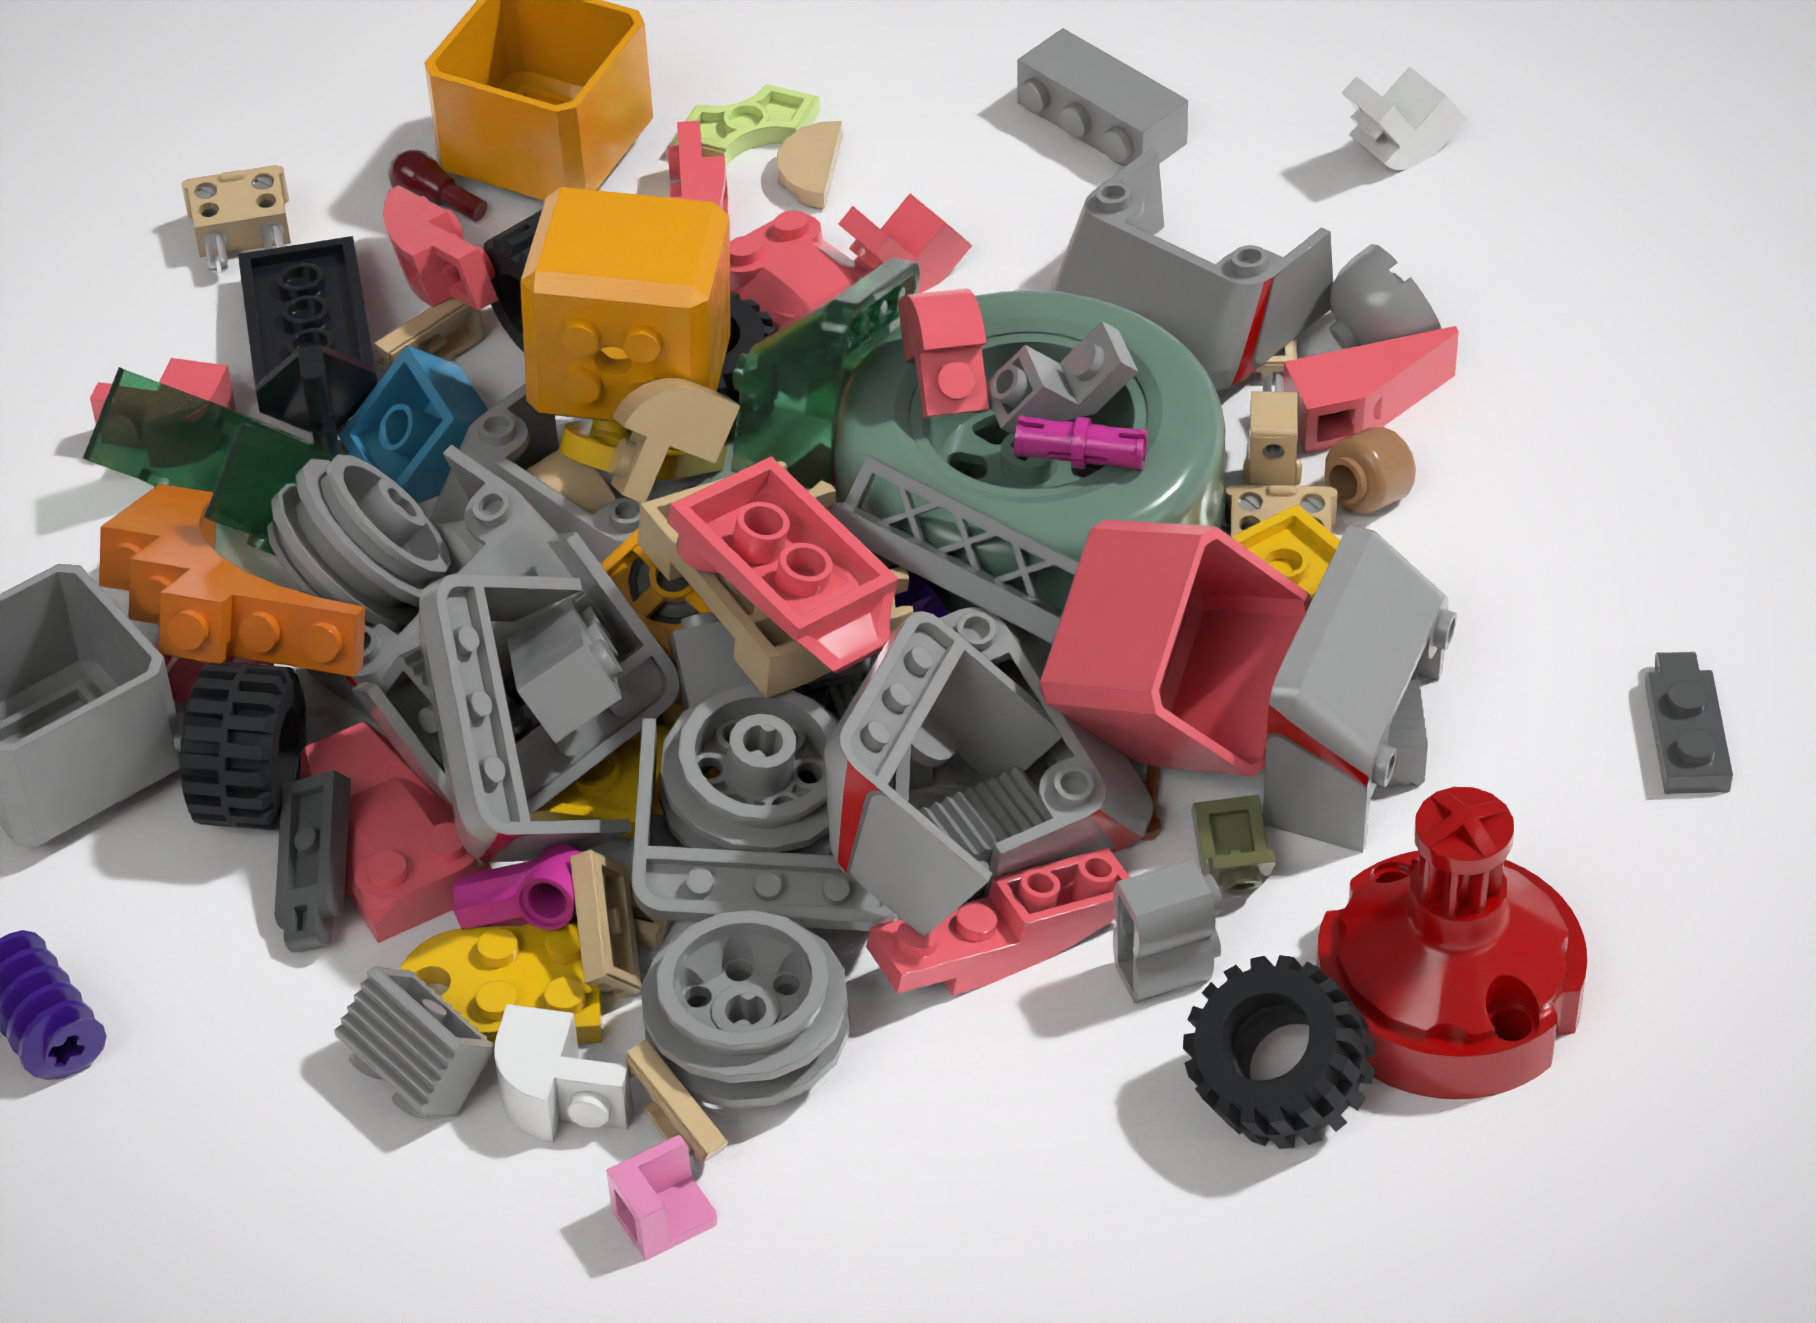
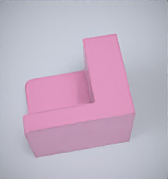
M676 1135L606 1169L612 1213L645 1261L717 1225L715 1209L692 1178L689 1148L680 1135Z

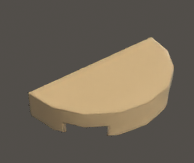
M842 121L818 122L802 127L788 136L777 152L778 182L781 187H786L797 194L798 202L803 205L820 209L825 208L843 137Z
M647 1039L627 1050L626 1064L629 1066L630 1079L636 1076L652 1097V1101L643 1106L660 1135L665 1140L680 1135L688 1145L689 1152L694 1151L695 1161L704 1163L722 1152L728 1141Z

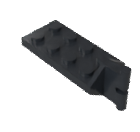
M353 236L238 254L259 412L311 432L316 459L332 461L337 454H340L337 429L356 413L378 383Z

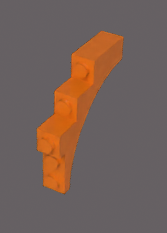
M158 484L100 526L99 586L129 591L128 618L135 621L159 624V652L161 654L221 664L229 656L353 677L363 669L366 607L320 598L276 585L245 572L221 557L215 551L217 493Z

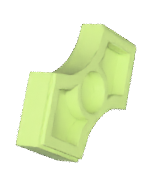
M766 84L754 96L738 103L724 106L697 104L685 121L700 120L703 157L725 156L727 166L735 157L749 149L768 144H782L788 136L798 129L812 125L820 113V99L816 95ZM678 133L672 140L673 146L678 145Z

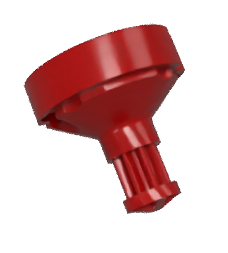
M1454 786L1436 791L1425 799L1415 816L1414 843L1418 851L1387 858L1366 868L1353 877L1349 884V898L1346 907L1339 910L1326 911L1320 925L1316 966L1328 978L1331 977L1368 1023L1369 1028L1366 1032L1374 1040L1376 1055L1365 1059L1375 1069L1373 1078L1412 1094L1439 1099H1474L1493 1096L1522 1086L1551 1067L1556 1036L1575 1033L1580 1020L1587 970V947L1580 923L1567 902L1552 886L1526 868L1506 860L1513 847L1514 818L1507 805L1492 793L1475 787Z

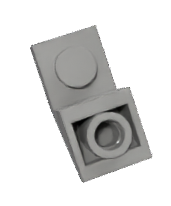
M1101 321L1060 363L1024 345L986 383L988 400L1000 428L1008 433L1016 432L1020 415L1046 420L1066 421L1096 414L1138 373V370L1119 330Z

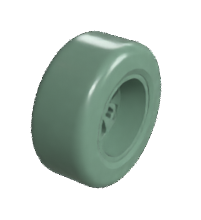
M1014 290L975 295L982 315L987 342L981 346L986 383L1024 345L1060 363L1101 321L1119 330L1138 373L1096 414L1084 417L1090 418L1091 424L1116 428L1147 429L1148 443L1143 471L1120 468L1118 466L1087 464V466L1095 469L1096 472L1083 478L1072 473L1071 462L1040 457H1017L1014 454L1015 432L1008 433L1000 428L990 403L989 410L981 413L923 419L916 362H905L901 326L879 341L858 363L840 394L832 430L836 502H845L866 456H873L1077 560H1080L1090 529L1104 520L1202 525L1222 528L1226 427L1215 385L1206 369L1194 354L1174 335L1152 320L1118 304L1095 297L1050 290ZM1076 418L1066 421L1075 422ZM976 464L984 466L987 470V474L977 480L961 473ZM876 475L860 508L882 519L904 512L897 486ZM911 493L915 508L930 503ZM938 508L918 515L927 542L941 548L962 540L952 513L943 508ZM908 519L893 524L912 534ZM968 522L972 537L987 532ZM997 536L975 544L984 571L998 577L1019 570L1010 542ZM965 548L950 553L969 563ZM1025 551L1029 566L1045 561ZM872 552L888 569L895 564ZM1057 566L1032 573L1040 599L1063 610L1074 575ZM1022 577L1007 582L1027 592ZM925 579L949 613L969 607L982 608Z

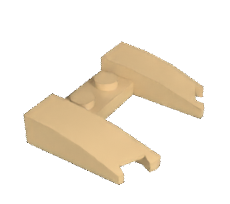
M778 461V463L787 471V464L782 461ZM722 479L641 503L637 544L668 581L683 576L735 638L734 661L766 699L809 683L832 671L774 623L720 573H707L694 569L685 563L678 554L676 544L678 533L667 523L671 503ZM821 480L812 489L807 490L826 509L835 503L836 490L829 483ZM901 566L890 569L899 578L895 595L908 591V570ZM894 598L890 616L891 634L913 614V606H900L896 608Z

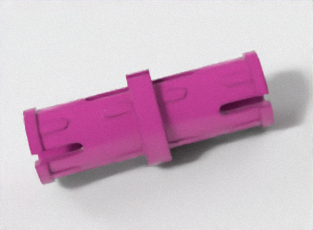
M1020 415L1015 432L1014 454L1017 457H1040L1071 462L1072 468L1085 469L1087 464L1143 471L1147 453L1148 430L1091 424V419L1085 417H1077L1075 422Z

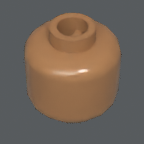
M1371 427L1343 438L1331 447L1325 459L1324 479L1326 487H1332L1337 490V502L1344 509L1355 514H1372L1400 501L1410 493L1415 483L1416 466L1409 446L1395 431L1385 427Z

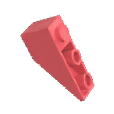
M1453 326L1284 361V392H1297L1298 440L1304 453L1329 449L1343 438L1364 429L1385 426L1453 378L1456 370L1459 336L1457 327Z

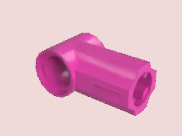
M553 845L544 849L536 860L459 876L452 889L454 893L453 911L461 929L531 924L543 930H556L565 926L576 912L570 856L579 854L581 851L568 845Z

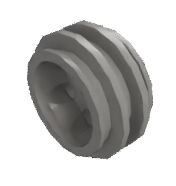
M337 454L332 461L310 459L295 475L297 484L286 483L271 500L273 520L267 526L269 543L278 561L304 593L366 607L365 621L375 625H385L393 632H401L419 613V600L422 591L430 583L443 578L444 573L451 565L449 550L444 539L419 504L395 481L373 465L352 455Z
M754 684L712 693L681 714L664 739L658 801L669 831L686 848L827 855L831 852L829 842L824 750L839 720L822 704L791 689L766 699ZM713 767L721 772V775L716 778L708 779L704 777ZM804 773L812 784L801 781L798 775Z
M757 910L723 912L692 924L655 955L641 985L643 1023L647 1041L694 1099L734 1110L772 1107L811 1089L837 1064L850 1033L844 967L824 939L784 916ZM707 1000H711L707 1005L700 1007Z

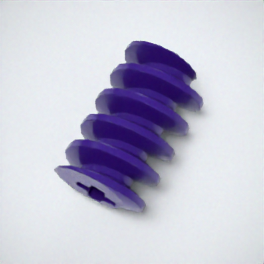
M20 930L0 938L1 1034L8 1039L11 1049L20 1057L24 1069L34 1077L51 1080L65 1078L80 1072L94 1062L104 1049L107 1036L103 1024L95 1019L92 1008L83 1002L81 992L71 984L69 975L59 967L56 956L47 949L46 942L36 932Z

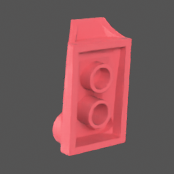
M796 210L786 211L745 236H740L730 241V291L740 294V300L742 301L751 299L760 305V312H768L772 318L777 338L816 365L900 319L897 300L903 296L824 241L821 224L813 216Z
M772 456L671 503L667 523L678 533L677 552L682 560L699 571L720 573L774 623L823 662L835 674L882 651L891 636V608L899 578Z
M363 721L304 746L300 753L299 779L332 770L351 779L345 892L378 943L452 911L454 908L452 887L458 877L492 869L488 862L477 860L466 851L460 842L456 830L454 814L409 768L388 738L371 724Z

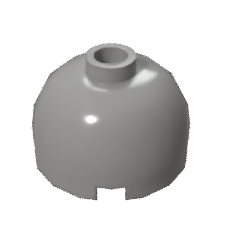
M1370 244L1355 255L1339 271L1331 287L1329 305L1336 322L1329 327V330L1342 349L1442 329L1432 306L1411 277L1404 281L1396 273H1392L1389 270L1398 262L1379 245Z

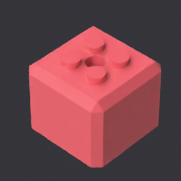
M1104 520L1092 527L1088 533L1038 688L1047 705L1141 765L1253 777L1265 769L1267 716L1271 691L1279 668L1311 603L1310 594L1216 526Z

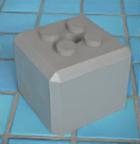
M56 564L0 594V826L16 845L37 847L180 769L181 731L164 657L81 565Z

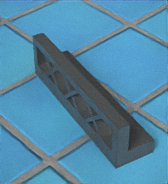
M866 456L845 502L833 503L829 512L870 551L1052 643L1063 610L1040 599L1032 573L1057 566L1075 575L1079 560L873 456ZM876 475L897 486L904 512L882 519L860 508ZM911 493L930 503L915 508ZM938 508H943L952 513L962 540L941 548L927 542L918 515ZM908 519L912 534L893 524ZM968 522L987 532L972 537ZM997 536L1011 543L1019 570L998 577L983 570L975 544ZM965 548L969 563L950 553ZM1025 551L1045 561L1029 566ZM1022 577L1027 592L1007 582Z

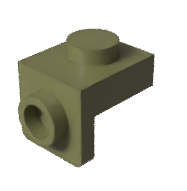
M1259 795L1193 803L1191 813L1201 873L1203 875L1211 874L1216 883L1221 884L1222 891L1240 892L1261 886V879L1269 878L1276 860L1274 850L1268 849Z

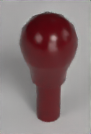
M409 149L398 153L391 161L388 176L393 188L399 185L420 197H426L435 205L445 204L475 222L481 220L485 215L488 206L487 202L457 186L455 180L446 174L438 162L427 152L420 149Z

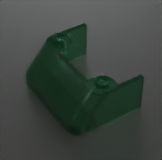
M890 258L813 303L757 342L751 348L749 354L742 353L739 356L733 376L734 389L740 391V408L737 413L731 472L737 473L772 456L777 462L782 461L786 463L787 472L804 488L812 489L821 480L830 484L842 390L853 370L867 353L889 333L900 326L897 300L904 295L918 293L920 280L918 263Z
M119 367L83 459L138 478L154 487L158 484L214 492L204 518L248 533L249 536L246 544L275 555L269 543L267 526L273 520L272 498L286 483L297 484L295 475L310 459L332 461L337 454L249 415Z

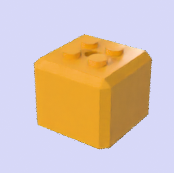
M477 0L424 62L437 158L442 169L544 201L547 196L560 187L597 190L653 119L645 22L639 10L603 0Z
M560 187L547 196L521 278L526 401L535 410L544 415L617 422L612 416L623 399L637 387L653 380L662 378L685 379L717 392L730 339V216L715 202L568 187Z

